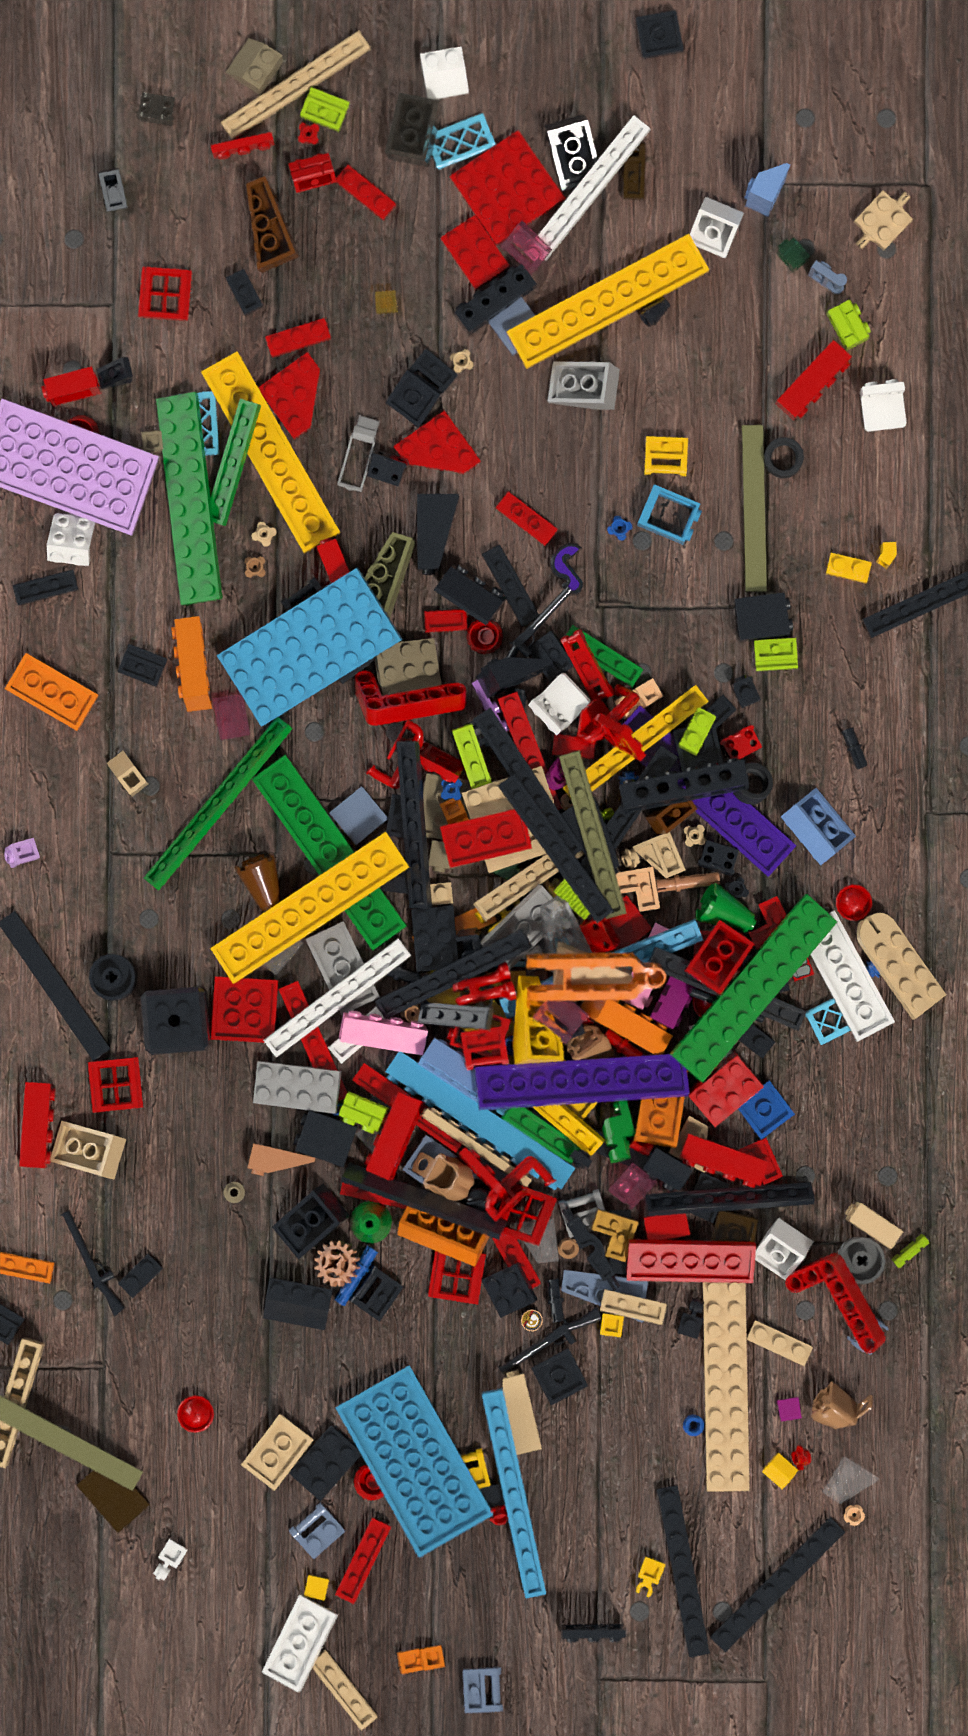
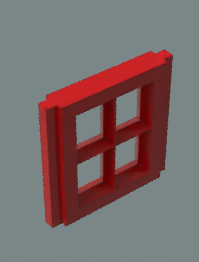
M142 267L138 317L188 321L192 271ZM153 275L164 276L163 292L152 291ZM169 277H180L179 293L167 292ZM151 295L163 296L162 311L150 310ZM167 296L178 297L177 312H166Z
M139 1057L88 1062L93 1113L143 1108ZM128 1066L129 1082H117L116 1067ZM112 1067L113 1083L102 1084L100 1069ZM130 1086V1102L119 1103L118 1087ZM114 1087L115 1103L104 1104L102 1088Z
M516 1184L511 1191L517 1195L525 1188L527 1191L525 1196H528V1200L523 1211L512 1208L501 1217L504 1220H508L510 1212L521 1215L516 1230L506 1226L502 1234L539 1246L557 1198ZM532 1199L543 1202L538 1216L527 1213ZM501 1202L499 1212L506 1206L505 1202ZM525 1217L536 1220L531 1235L520 1231Z
M435 1251L428 1297L478 1305L486 1254L481 1253L476 1266H472L471 1275L459 1274L460 1260H457L455 1273L444 1271L446 1255ZM443 1275L455 1277L452 1293L441 1291ZM459 1278L470 1280L468 1295L456 1294Z

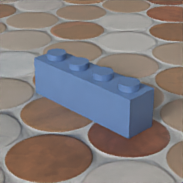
M434 1038L418 1065L478 1103L475 1067H473V1070L467 1071L464 1054L449 1048L445 1041Z

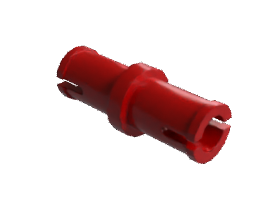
M608 1029L605 1033L610 1044L617 1049V1053H622L626 1057L642 1056L644 1054L628 1043V1039L624 1040L611 1029Z

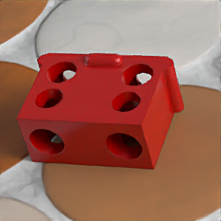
M748 725L719 741V745L723 746L729 760L734 758L741 759L762 748L753 730V725ZM751 740L755 741V745L753 747L750 745ZM732 750H736V756L731 755Z
M606 917L599 923H596L593 918L590 920L585 919L579 925V929L592 953L608 952L615 949L621 943Z

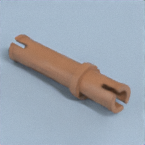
M719 872L681 877L675 875L673 878L655 880L657 893L673 890L680 892L681 889L706 887L711 884L714 885V882L720 884Z

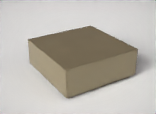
M160 430L141 432L143 450L150 453L162 452L163 443Z

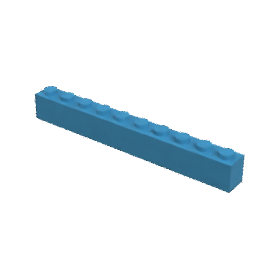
M399 1051L385 1071L389 1074L387 1078L395 1084L401 1082L406 1086L405 1091L414 1097L416 1094H419L423 1097L422 1101L431 1108L434 1105L441 1109L440 1113L447 1119L455 1118L459 1121L458 1125L462 1129L468 1131L470 1128L476 1132L475 1137L483 1143H486L488 1140L494 1144L492 1148L501 1155L506 1152L512 1156L510 1161L516 1165H519L528 1156L537 1158L551 1173L553 1178L556 1179L555 1183L548 1185L553 1190H556L557 1187L562 1189L575 1170L573 1166L489 1110H478L477 1102L418 1065L416 1061ZM534 1169L529 1172V1174L537 1179L540 1176Z

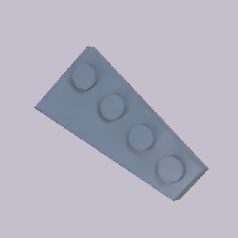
M564 1270L561 1291L601 1306L604 1289L613 1291L607 1280L603 1281L599 1274ZM614 1276L619 1285H621L619 1288L616 1287L615 1292L646 1299L648 1281H627L626 1277ZM632 1318L636 1321L643 1323V1320Z

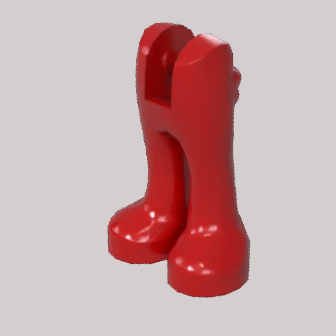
M507 962L499 964L496 971L491 974L465 979L452 986L453 992L470 990V994L455 999L457 1005H470L499 997L515 1000L516 992L513 982L510 981L511 976ZM506 982L491 989L479 990L483 986Z

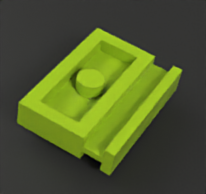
M311 87L300 117L339 132L350 102Z
M796 638L754 640L756 672L798 669Z

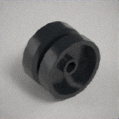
M108 954L101 956L93 963L89 972L91 988L96 995L106 1000L118 1001L125 999L132 994L137 985L138 975L135 966L130 960L121 955ZM112 974L118 976V979L115 980V982H112L110 980V976Z

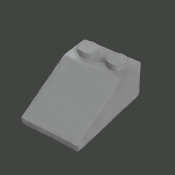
M553 362L547 402L589 409L614 410L620 369L610 362Z

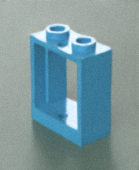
M654 484L637 526L684 545L685 540L690 541L694 529H691L693 521L698 522L701 515L700 503ZM658 496L692 509L682 536L648 523Z

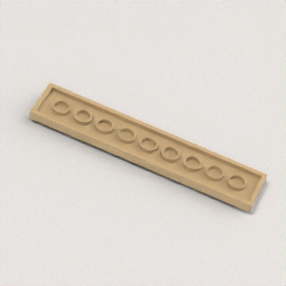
M703 1282L707 1492L749 1491L745 1283Z

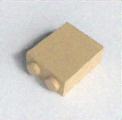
M851 1203L845 1212L847 1215L845 1220L889 1249L893 1248L903 1233L902 1230L862 1203Z

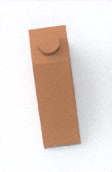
M253 1143L248 1168L252 1169V1174L264 1176L265 1172L271 1173L315 1162L316 1158Z

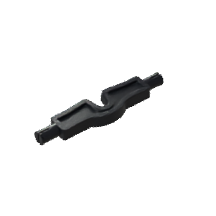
M569 1206L563 1209L561 1212L568 1221L566 1225L573 1234L580 1249L588 1245L595 1247L594 1252L587 1256L588 1262L598 1272L603 1281L607 1280L613 1291L616 1290V1287H621L613 1276L615 1271L605 1257L604 1247L599 1238L589 1233L579 1216L575 1217Z

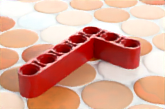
M360 671L355 675L356 696L364 718L369 725L378 726L462 710L466 706V687L462 683H450L381 696L374 675L370 671Z
M831 1253L798 1268L786 1278V1287L793 1293L801 1292L824 1281L860 1348L866 1353H873L884 1344L885 1334L841 1255Z

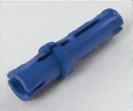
M369 1245L366 1246L360 1260L356 1262V1265L360 1266V1269H355L354 1271L357 1277H350L351 1283L345 1282V1285L341 1287L334 1297L335 1301L343 1306L346 1305L364 1274L370 1270L369 1266L378 1254L377 1250Z

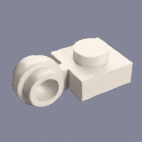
M169 1539L158 1557L165 1561L164 1565L159 1563L153 1574L156 1576V1579L165 1580L170 1572V1569L167 1568L170 1564L177 1568L188 1549Z

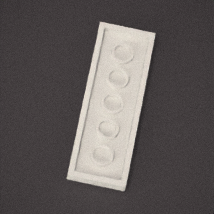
M834 910L829 914L837 921V924L810 956L854 1038L858 1042L893 1024L895 1021Z

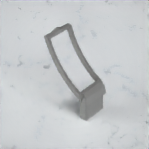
M359 416L350 437L338 486L362 492L371 461V454L376 442L375 435L379 426V420ZM353 438L372 444L361 487L341 482Z

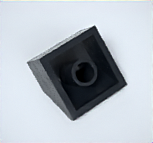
M654 1147L642 1168L646 1171L644 1174L646 1177L653 1181L656 1178L664 1182L662 1186L671 1192L675 1189L680 1191L693 1171Z

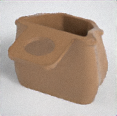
M583 1024L586 1033L570 1039L566 1043L567 1052L571 1055L573 1061L612 1058L614 1055L609 1039L597 1026Z
M421 1152L412 1166L414 1172L425 1178L423 1184L426 1189L449 1200L458 1201L466 1198L474 1184L471 1168L464 1165L460 1160L445 1154H439L434 1159ZM427 1159L428 1166L425 1170L421 1171L419 1163L421 1160Z
M830 1382L815 1397L811 1417L814 1421L834 1429L853 1426L857 1423L858 1418L872 1408L873 1396L869 1395L858 1404L834 1382ZM866 1402H868V1405L866 1406V1408L861 1411V1408L863 1407V1405H864Z

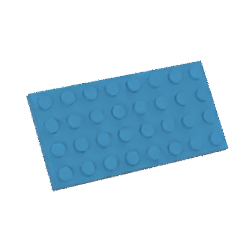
M357 567L221 652L217 657L262 727L395 645L402 638Z
M410 1366L336 1407L337 1412L418 1557L425 1555L493 1515Z

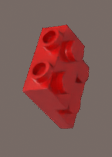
M627 895L623 898L627 913L608 919L621 942L615 948L616 951L634 944L652 929Z

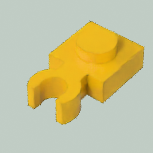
M645 1556L638 1577L642 1578L643 1581L638 1583L636 1587L637 1593L640 1592L642 1587H647L648 1592L646 1596H651V1584L659 1583L665 1563Z

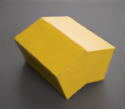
M883 542L880 546L881 555L876 562L886 569L897 555L896 542Z
M777 1453L764 1467L762 1472L783 1489L799 1470Z

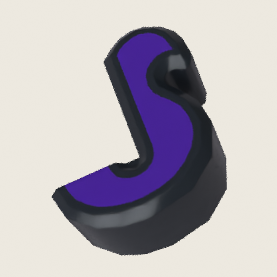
M567 543L559 547L552 555L550 563L552 574L556 578L566 581V583L562 584V590L566 584L573 591L569 596L580 594L583 588V581L567 563L569 559L582 550V547L577 543Z

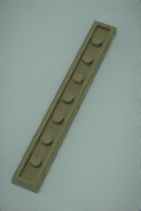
M742 425L745 593L767 592L763 425Z
M578 750L559 756L596 886L614 910L606 919L626 914L627 911L581 752Z
M0 1395V1421L126 1488L134 1490L143 1473L142 1470Z

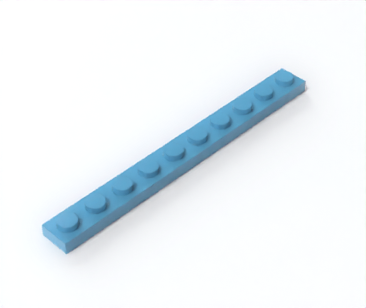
M694 919L612 953H634L643 963H648L654 947L672 953L700 942L703 938ZM632 966L624 967L629 970L633 969ZM553 976L540 981L541 985H553ZM500 997L499 1001L506 1018L514 1017L516 999L508 1000Z
M503 1388L482 1392L525 1598L545 1595L544 1580Z

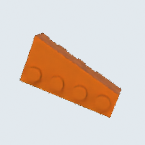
M200 617L174 619L175 627H171L173 640L177 639L174 655L175 659H179V666H176L177 679L181 678V685L178 686L179 698H183L187 712L212 709V702L208 693L210 686L208 675L206 674L207 662L204 654L205 647Z
M584 1000L579 1012L612 1029L615 1033L654 1055H662L673 1037L666 1032L667 1027L658 1022L656 1025L650 1023L652 1020L650 1017L643 1013L638 1016L634 1013L635 1008L626 1003L624 1006L618 1004L619 1000Z
M407 1206L399 1222L397 1233L401 1237L474 1267L490 1237Z

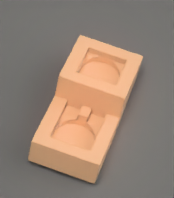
M654 679L633 690L639 695L640 699L623 716L624 719L629 718L639 706L646 708L663 697ZM625 697L617 699L615 704L618 705Z

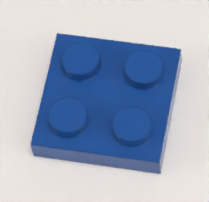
M770 1081L763 1084L764 1087L738 1108L760 1139H763L795 1115Z

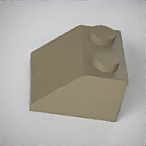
M248 38L226 73L261 96L284 62L283 56L268 45Z

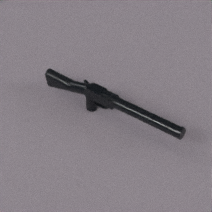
M566 584L562 592L514 642H509L512 644V647L506 657L515 658L519 650L527 658L533 653L529 649L535 641L533 634L573 592ZM533 636L532 643L527 647L524 643Z
M69 1210L60 1216L64 1217L89 1271V1275L94 1283L93 1289L98 1287L103 1293L115 1317L125 1308L105 1284V1282L115 1278L112 1270L105 1272L101 1264L94 1263ZM96 1265L102 1267L104 1274H99Z
M595 1307L578 1320L567 1323L565 1319L563 1325L501 1367L498 1366L503 1375L552 1342L559 1345L567 1340L572 1345L577 1341L571 1332L572 1330L601 1321L598 1308ZM562 1335L565 1336L566 1339L561 1343L554 1342Z

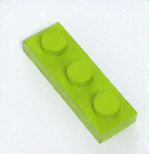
M468 724L452 730L471 790L492 783L473 725Z

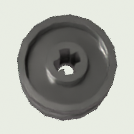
M861 1236L852 1237L843 1242L838 1249L837 1254L841 1255L856 1283H871L879 1278L884 1270L886 1261L884 1251L872 1239ZM858 1256L863 1257V1263L858 1264V1260L856 1258Z

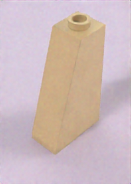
M563 942L557 943L556 954L587 953ZM572 967L571 984H628L633 980L631 970L624 967H615V969H611V967H594V969H589V967ZM563 969L554 970L553 985H563Z
M519 1370L506 1373L507 1377H503V1392L516 1453L519 1455L542 1449L524 1372L519 1373Z

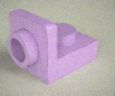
M34 838L10 844L5 848L4 852L5 860L10 864L11 868L40 858Z

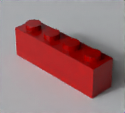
M833 340L779 397L775 404L793 421L797 417L801 419L809 410L806 407L811 402L815 404L822 397L821 391L825 387L829 389L836 382L835 376L840 371L844 373L850 367L851 363L849 361L852 356Z
M25 1082L19 1167L47 1168V1164H51L52 1152L48 1151L49 1143L53 1141V1130H50V1122H54L55 1110L51 1109V1104L56 1098V1088H53L51 1083Z
M401 1092L393 1096L390 1102L391 1111L389 1115H385L382 1121L383 1130L374 1140L373 1145L375 1149L373 1154L370 1153L366 1159V1171L393 1181L425 1102Z
M687 1134L679 1158L683 1159V1164L695 1167V1164L704 1166L703 1171L715 1174V1171L724 1173L723 1178L735 1181V1178L744 1180L743 1185L755 1188V1185L761 1186L769 1163L768 1161L691 1134Z

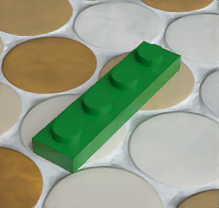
M572 625L566 635H573L574 631L579 628ZM583 632L585 640L600 668L632 688L644 669ZM577 642L573 643L574 649L580 647Z
M524 1107L507 1108L501 1117L502 1120L570 1165L573 1161L569 1158L573 1151L577 1150L579 1152L581 1149L567 1136Z

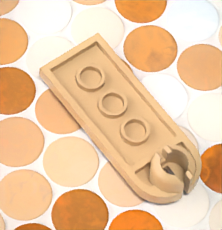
M875 913L858 923L857 939L860 946L912 1020L918 1018L946 996V993L893 918L884 913Z

